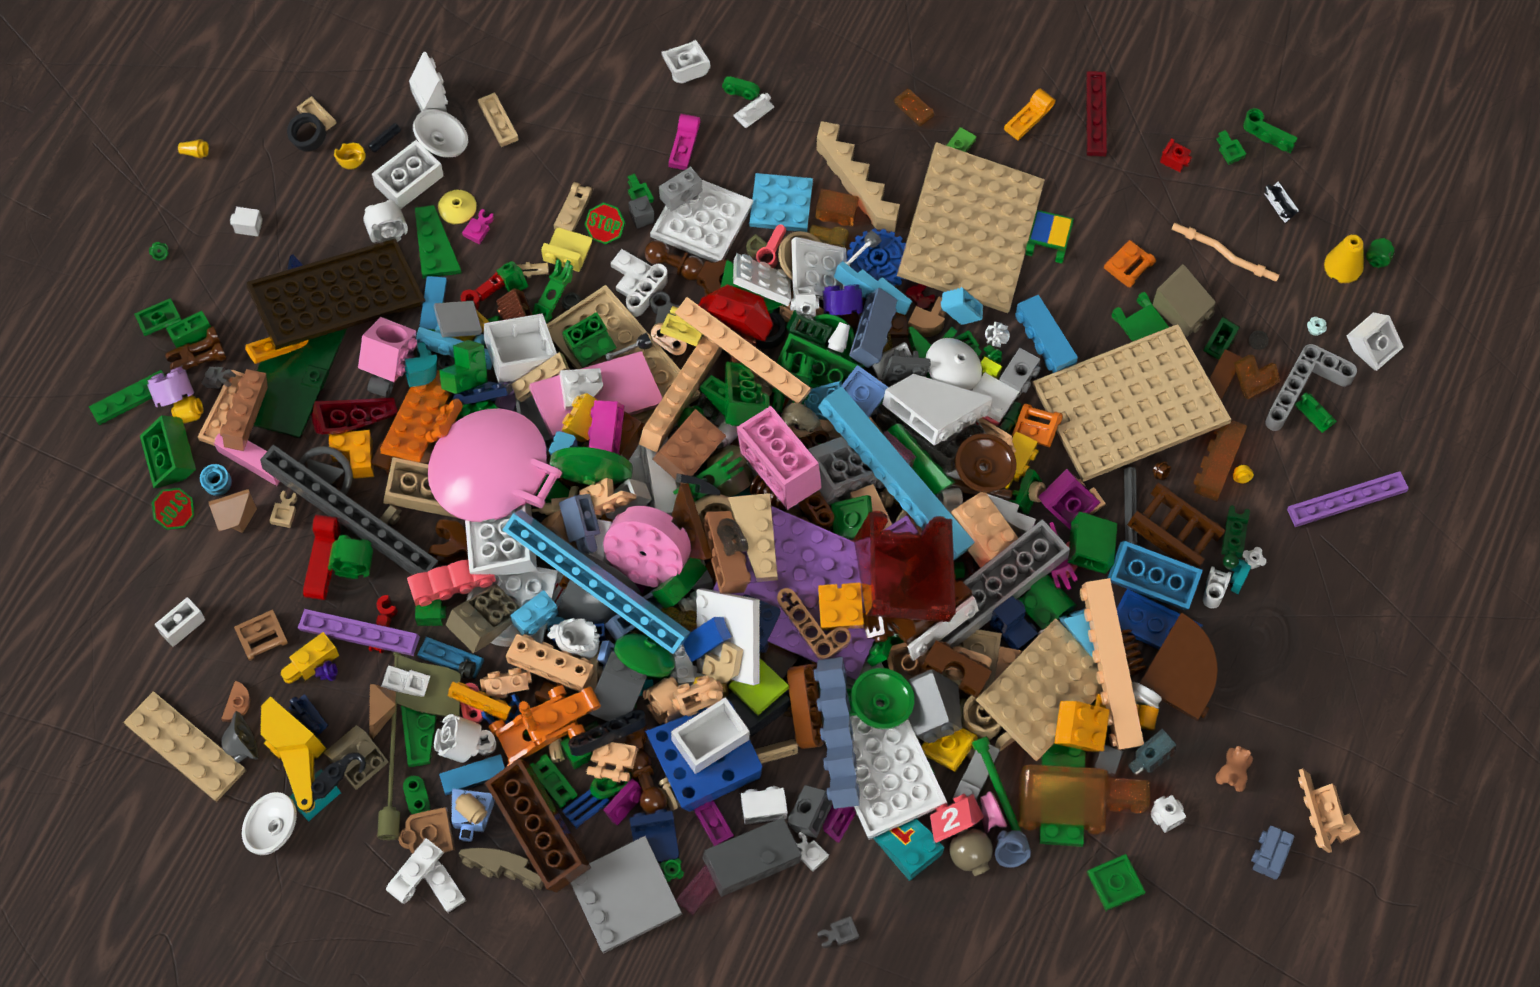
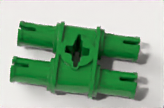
M783 352L780 366L809 387L810 382L813 380L811 370L815 358L811 356L806 358V355H803L799 372L793 373L791 371L795 355L792 353L787 355V352ZM774 387L772 388L774 396L771 406L778 414H782L785 397L787 396ZM807 395V397L804 399V401H803L801 404H804L805 400H807V398L809 397V395Z

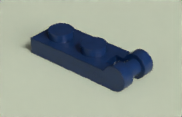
M504 382L492 384L491 388L485 389V386L474 388L473 392L466 390L456 394L453 400L459 399L462 405L507 396L513 390L511 383L504 384Z

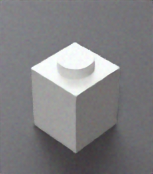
M236 207L235 214L231 215L230 223L237 234L258 236L263 219L259 210Z

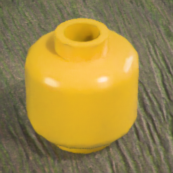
M193 395L182 397L183 399L175 402L171 408L173 417H180L183 420V424L200 419L203 413L201 400Z

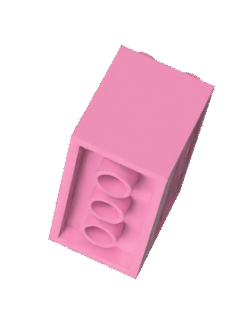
M769 406L737 427L741 454L787 510L822 488L818 461L772 406Z

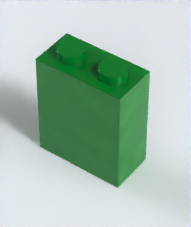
M1079 512L1071 522L1070 552L1067 563L1106 574L1114 565L1117 523L1092 516L1088 513Z

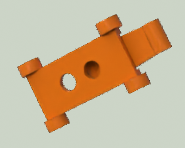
M557 686L548 692L551 700L533 708H530L527 702L522 701L519 704V710L522 714L518 715L513 721L505 724L504 720L501 719L490 724L488 727L490 732L499 738L509 759L507 766L518 758L524 759L566 734L571 739L586 732L583 725H578L576 720L601 707L593 688L587 687L581 692L565 698L567 693L564 686ZM526 730L531 737V741H526L523 737Z

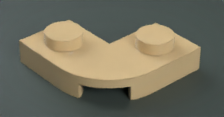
M730 641L723 642L721 657L713 653L705 654L702 673L709 676V678L713 677L716 681L719 680L720 683L729 682L739 674L743 649Z

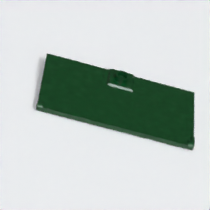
M347 328L310 339L300 349L260 362L257 371L266 373L267 390L253 426L298 438L302 437L313 411L314 403L324 387Z

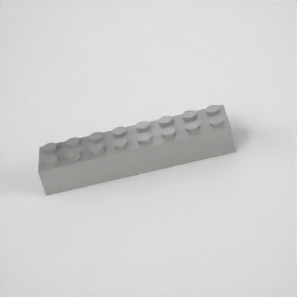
M1042 519L963 582L972 591V596L976 600L979 611L939 642H946L951 647L960 645L991 620L995 608L1011 596L1017 599L1029 590L1036 581L1049 574L1064 562L1069 556L1070 548Z

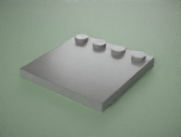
M646 836L589 863L591 868L571 882L603 954L682 915Z

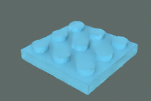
M756 173L749 227L775 229L778 225L782 224L789 231L807 232L813 178Z

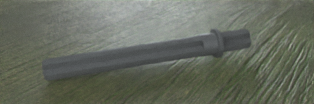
M1128 467L1124 469L1125 541L1137 545V532L1127 525L1137 511L1136 469Z

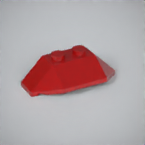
M728 284L704 296L698 306L731 330L764 342L773 327L763 297Z

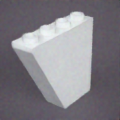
M912 374L885 390L882 405L933 445H936L941 441L947 440L951 435L959 433L968 425H973L978 419L986 417L991 411L993 398Z

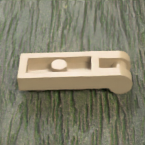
M577 182L572 184L571 191L554 223L555 230L562 228L574 232L592 195L593 188L588 186L586 188L582 187ZM577 194H582V198L576 197Z

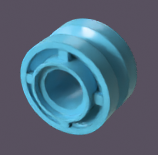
M219 464L208 465L200 474L201 485L213 496L223 495L231 487L232 479L230 474ZM219 476L220 480L213 484L212 479Z

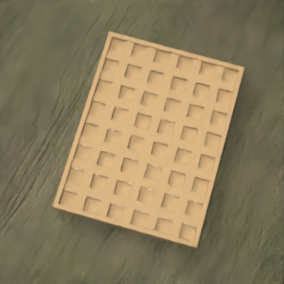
M936 142L897 276L943 292H950V290L953 291L962 287L982 305L1008 313L1011 308L1045 179Z
M1178 324L1032 381V385L1045 410L1051 413L1059 412L1063 415L1056 432L1082 482L1231 423L1229 414Z

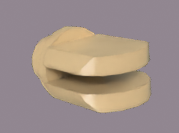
M666 777L659 781L661 789L667 795V803L670 809L673 811L678 806L681 807L668 778Z

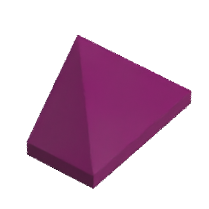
M832 804L823 823V830L836 842H840L856 814L854 806L834 809Z

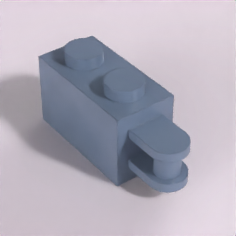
M590 494L576 495L559 502L569 542H576L578 551L583 555L596 552L597 544L594 536L601 533Z

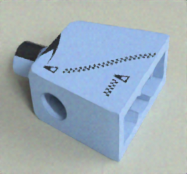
M452 789V824L455 829H461L460 840L471 842L474 831L484 832L495 802L491 793ZM463 793L465 795L471 793L485 806V810L488 812L486 817L477 825L473 822L470 823L455 809L457 805L455 801Z

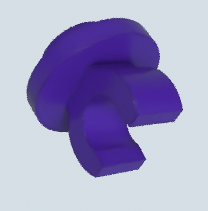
M329 660L325 661L323 666L314 669L315 677L320 676V680L328 679L329 681H334L336 675H338L337 666Z

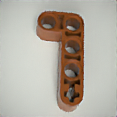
M817 663L793 666L787 672L796 742L801 749L821 747L824 744L820 734V728H823L822 716L817 706V698H819L818 687L814 678V669H817Z

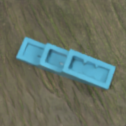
M843 261L837 266L834 278L843 285L859 284V288H862V297L865 299L873 291L881 288L898 300L895 307L896 312L903 315L907 314L912 301L883 277L877 281L863 269L857 273Z

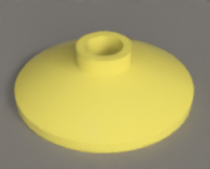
M453 190L446 193L438 203V212L441 218L450 224L468 222L473 218L477 210L475 198L463 190Z

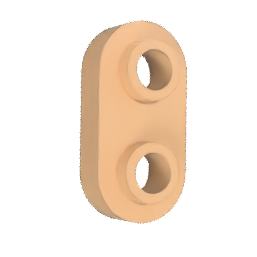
M657 323L652 327L651 338L655 343L673 355H681L685 352L687 348L686 342L665 334L662 336L657 334V331L661 330L663 323ZM679 341L681 344L679 347H675L673 343Z

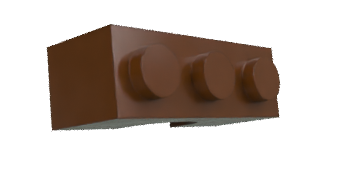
M936 640L925 658L922 668L927 671L933 669L940 674L947 668L958 669L963 676L959 689L978 698L992 671L989 670L987 665L971 660L966 653L951 649L952 647L948 643Z

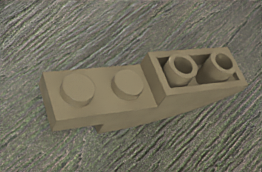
M489 848L462 849L459 852L462 864L469 868L475 866L481 869L480 872L489 878L494 876L499 879L501 873L504 872L506 877L512 880L517 878L523 881L522 884L532 890L535 888L541 890L544 885L538 874L528 870L530 867L529 860L519 855Z

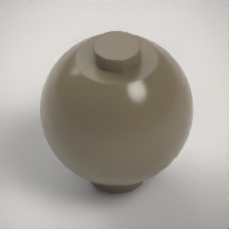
M967 828L956 833L957 836L952 838L949 847L953 863L964 871H972L974 876L989 870L990 868L987 863L993 853L989 837L981 830L975 828L969 830Z

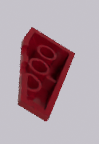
M394 398L316 401L314 403L312 421L315 433L340 434L396 416L398 410Z

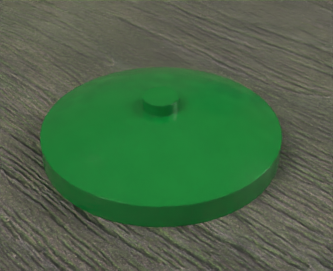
M569 447L557 450L552 453L549 464L562 471L561 478L584 485H593L605 478L613 479V486L621 485L627 479L632 478L633 472L632 463L621 455L589 447Z

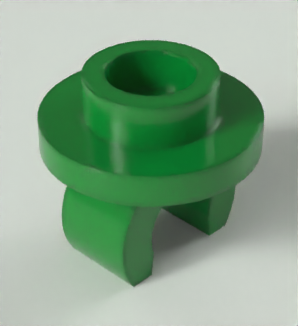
M991 345L983 349L986 353L982 355V358L986 357L997 364L1001 362L1002 352L999 349L995 350Z

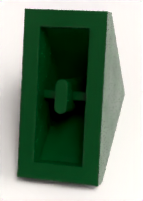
M1222 317L1203 351L1220 360L1224 350H1229L1236 340L1240 326Z

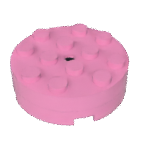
M648 506L628 507L625 512L618 513L603 541L606 558L614 568L627 576L632 582L650 587H658L672 576L680 575L689 558L691 544L685 529L682 527L680 530L671 522L672 516Z

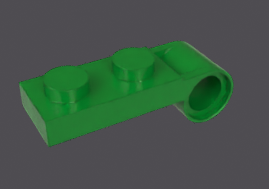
M1256 108L1250 109L1243 124L1244 129L1263 142L1270 143L1282 151L1291 153L1297 137L1264 122V114L1261 110Z

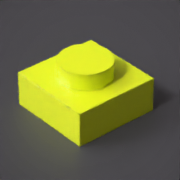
M984 357L981 361L982 375L987 373L998 379L1002 366Z

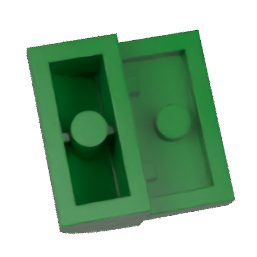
M1049 575L1036 581L1031 586V589L1019 599L1024 604L1026 613L1042 630L1053 620L1057 619L1059 621L1060 617L1067 616L1078 606L1062 588L1056 587L1054 580Z

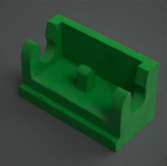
M200 311L166 327V330L173 344L178 348L185 344H194L207 337V329L211 326L203 311Z

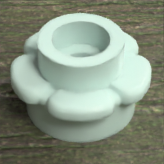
M1313 317L1307 323L1308 331L1315 336L1321 335L1327 329L1326 321L1322 318Z

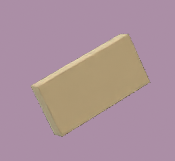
M312 96L297 106V110L300 113L315 115L324 124L326 131L336 124V120Z

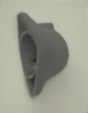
M236 711L233 714L229 727L223 734L222 748L226 754L234 756V760L237 763H240L247 757L255 760L258 759V749L255 738L240 712Z

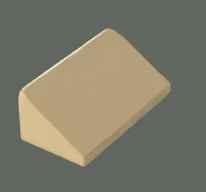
M794 739L754 750L761 764L797 754L798 744Z

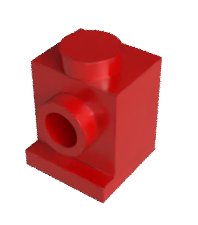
M1171 138L1162 153L1160 163L1181 172L1183 167H1188L1191 162V150L1175 143V140Z

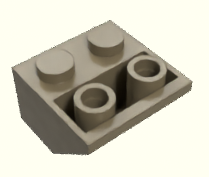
M356 725L324 752L331 763L341 760L345 755L352 752H357L364 756L366 766L362 773L358 771L361 766L360 761L352 760L344 774V778L355 790L389 762L368 734Z

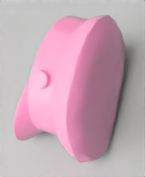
M989 791L987 795L980 797L982 813L984 815L982 823L986 833L989 832L991 827L1006 828L1007 826L994 794Z

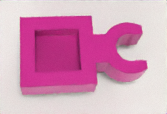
M481 209L478 214V220L474 218L470 220L462 232L463 236L480 244L490 230L488 225L494 220L493 214L491 213L489 217L484 218L485 210Z

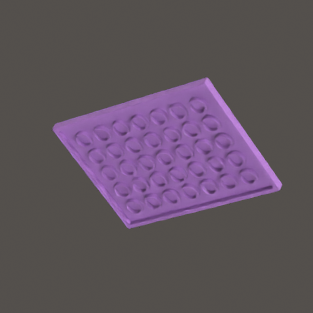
M771 506L778 580L757 582L739 532L742 554H745V565L747 571L750 572L751 581L744 593L729 594L739 596L747 594L779 608L781 614L768 642L817 663L819 659L779 606L777 600L778 592L784 588L792 589L821 628L818 585L837 584V588H842V584L861 583L863 613L878 609L886 610L890 607L888 595L892 596L896 593L908 565ZM717 582L713 588L714 591H719ZM784 595L782 602L787 601L792 609L794 606L791 603V596L787 597ZM797 611L794 613L793 618L801 621L805 618V613ZM865 625L864 628L848 629L851 634L850 644L832 657H843L847 677L855 681L859 677L869 650L875 639H868L866 637ZM809 628L806 631V636L809 638H814L818 634L814 628ZM833 630L823 632L825 633V635H827ZM838 633L835 639L837 642L843 643L847 640V635L845 633ZM822 645L819 647L818 652L821 655H827L830 652V648L827 645Z

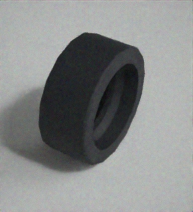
M301 113L290 121L287 127V135L289 140L298 149L313 151L323 144L326 138V129L324 124L315 115ZM314 123L316 125L315 135L306 142L299 141L297 139L299 128L303 124Z
M774 310L769 315L772 322L777 324L778 333L772 337H767L765 342L756 339V346L759 348H774L784 340L785 321L781 314Z

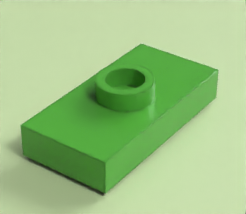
M960 127L947 146L967 152L975 142L976 136Z

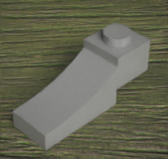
M989 744L990 749L988 751L993 763H995L1001 749ZM977 750L960 781L953 799L965 793L966 797L973 794L977 800L989 776L980 753L978 754Z

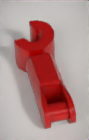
M496 272L475 290L463 291L461 302L473 301L475 309L478 310L480 306L479 300L484 301L494 292L505 287L503 279Z
M389 595L381 596L377 601V609L381 615H378L375 625L390 627L391 618L398 612L395 606L385 609L391 604ZM369 646V651L371 652L373 650H377L381 654L384 652V649Z

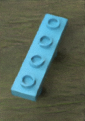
M437 325L435 331L419 327L416 335L417 343L425 342L428 350L442 355H450L452 358H454L453 345L464 342L452 337H442L439 325ZM476 335L474 342L485 345L484 335ZM484 348L486 369L491 370L493 365L488 350Z

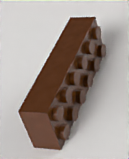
M518 758L485 782L546 889L557 893L591 868L529 762Z

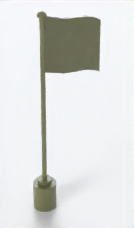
M397 652L393 653V656H395V668L408 672L410 670L430 676L424 697L396 691V710L392 715L388 806L383 807V810H380L378 813L377 838L381 840L399 839L400 811L392 807L397 704L417 712L444 717L453 714L460 717V701L449 697L448 692L452 682H461V674L447 667L414 661L401 656V653Z

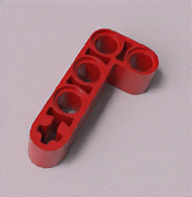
M316 514L313 520L315 539L305 578L303 596L304 598L325 600L333 569L331 571L328 569L332 543L338 540L341 534V527L337 517Z

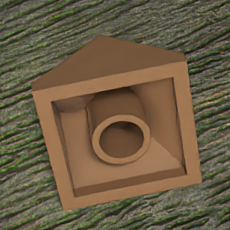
M249 489L209 502L218 531L232 528L243 533L257 510Z
M370 684L369 737L371 739L375 738L396 710V691L375 684Z

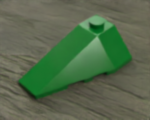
M726 362L725 424L732 426L741 425L770 406L769 396L761 391L762 386L760 383L757 384L755 382V376L751 370L742 363Z

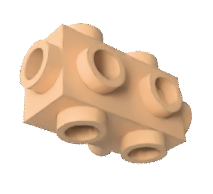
M521 668L509 669V673L500 674V671L490 672L487 674V677L480 679L481 691H486V694L492 696L494 700L506 698L507 693L528 690V684L532 683L531 674L529 671L521 670Z
M702 676L697 679L696 684L689 686L686 683L678 686V691L673 692L675 698L671 699L675 711L679 710L683 716H692L698 713V710L705 707L709 708L722 700L724 691L719 680L716 681L713 677ZM689 696V700H688V701H685V702H684V701L682 700L683 698Z

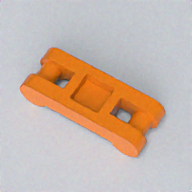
M454 399L449 404L441 406V414L436 418L435 426L425 434L428 442L433 443L448 434L463 407L459 399Z

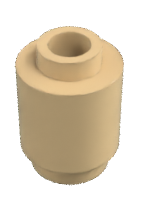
M463 793L455 801L457 804L455 809L470 823L473 822L475 825L479 824L488 813L485 810V806L471 793L466 795Z

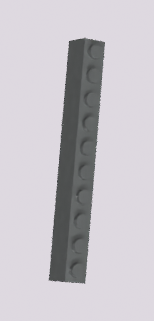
M272 445L260 459L263 470L328 516L337 517L342 526L359 538L369 540L372 547L410 574L415 575L428 572L438 567V560L275 445Z

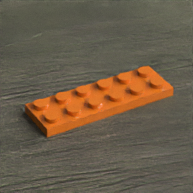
M437 370V375L432 382L426 385L410 387L380 448L381 454L420 463L429 445L425 434L433 429L436 424V418L441 414V406L448 404L453 394L441 388L439 370Z

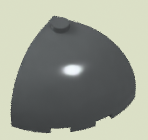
M587 553L585 554L594 563L643 597L640 589L634 582L619 570ZM570 580L562 596L557 617H562L565 620L583 618L588 622H593V624L604 623L605 625L617 613Z

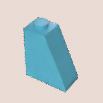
M1084 609L1070 613V617H1060L1061 624L1075 637L1087 653L1092 656L1094 645L1089 640L1088 630H1090L1089 621L1086 622Z

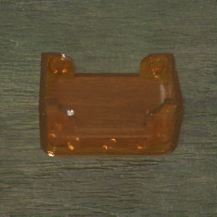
M1046 765L1023 766L1019 777V826L1025 830H1035L1041 823L1083 825L1084 829L1088 830L1090 834L1104 832L1106 827L1108 771L1095 768Z

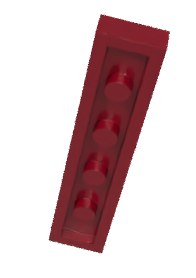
M1087 71L1086 74L1087 156L1106 157L1107 154L1106 72Z

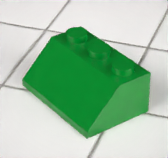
M161 415L140 435L153 488L183 481L196 470L186 429L180 417Z

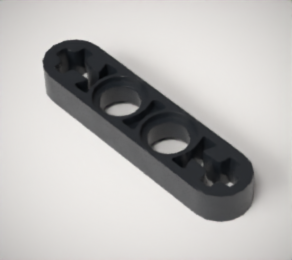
M642 710L631 711L571 738L568 742L571 754L573 756L584 755L644 728L647 725L645 712Z

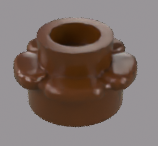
M1166 461L1158 462L1153 468L1155 479L1159 478L1162 481L1168 477L1171 471V467L1167 465Z

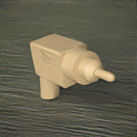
M572 486L568 497L551 499V503H545L543 508L531 509V511L540 512L545 515L561 510L559 502L576 496L579 487Z

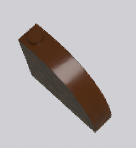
M1181 613L1140 682L1141 685L1160 695L1161 701L1198 721L1199 717L1204 719L1210 709L1206 705L1213 694L1217 680L1215 651L1204 630L1191 618Z

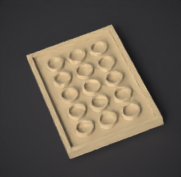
M1055 619L990 684L976 701L1037 761L1055 742L1060 701H1078L1091 704L1096 699L1097 694L1103 692L1102 684H1099L1097 680L1098 664L1094 663L1093 657Z

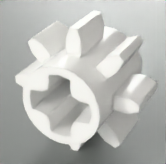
M994 322V326H988L985 331L987 343L999 348L1001 343L1006 344L1010 337L1007 330L1008 326L1002 325L999 322Z

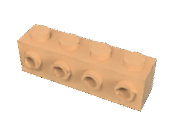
M516 634L506 654L509 664L556 683L559 682L563 686L578 692L588 687L595 673L594 665H592L591 661L585 658H575L567 651L561 650L560 652L555 650L552 645L546 642L538 643L529 635L524 634L521 636Z

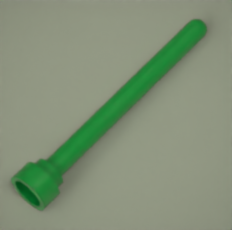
M986 736L971 742L974 750H977L978 754L980 753L1012 831H1021L988 751L990 749L988 737Z

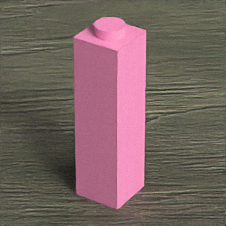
M220 433L216 436L214 445L219 453L276 486L280 483L279 480L262 469L260 459L265 455L266 450L250 441H247L244 451L225 448L223 437L220 436Z

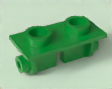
M1304 393L1301 396V400L1295 404L1321 433L1337 422L1310 393Z

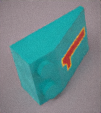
M917 819L873 837L909 881L938 859L944 850L940 842L936 843L933 834Z

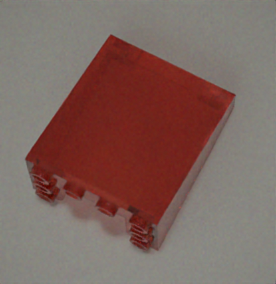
M882 511L869 512L854 537L866 616L950 622L956 614L952 519H945L942 516L933 517L920 535L913 534L912 532L894 533L891 530L883 531L888 522L886 514Z

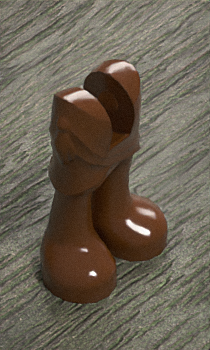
M214 326L207 329V337L194 344H185L165 354L167 361L172 362L170 370L181 366L183 370H188L199 366L201 363L213 360H227ZM212 348L211 350L196 356L193 355L194 353Z

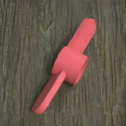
M778 225L767 246L758 250L756 254L758 262H761V258L765 254H772L773 259L767 264L771 268L776 267L778 258L775 252L786 232L784 225Z

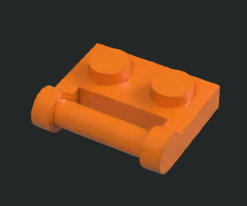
M1129 240L1104 265V269L1130 288L1149 266H1153L1156 263V258L1151 254H1147ZM1139 259L1143 261L1130 275L1125 274Z
M1024 404L1012 436L1017 431L1038 441L1037 444L1050 447L1063 415L1059 412L1051 413L1033 408L1032 405ZM1032 415L1050 420L1049 425L1028 420V417Z

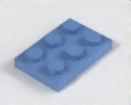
M858 365L842 384L845 391L868 417L871 416L884 399L885 390L889 388Z

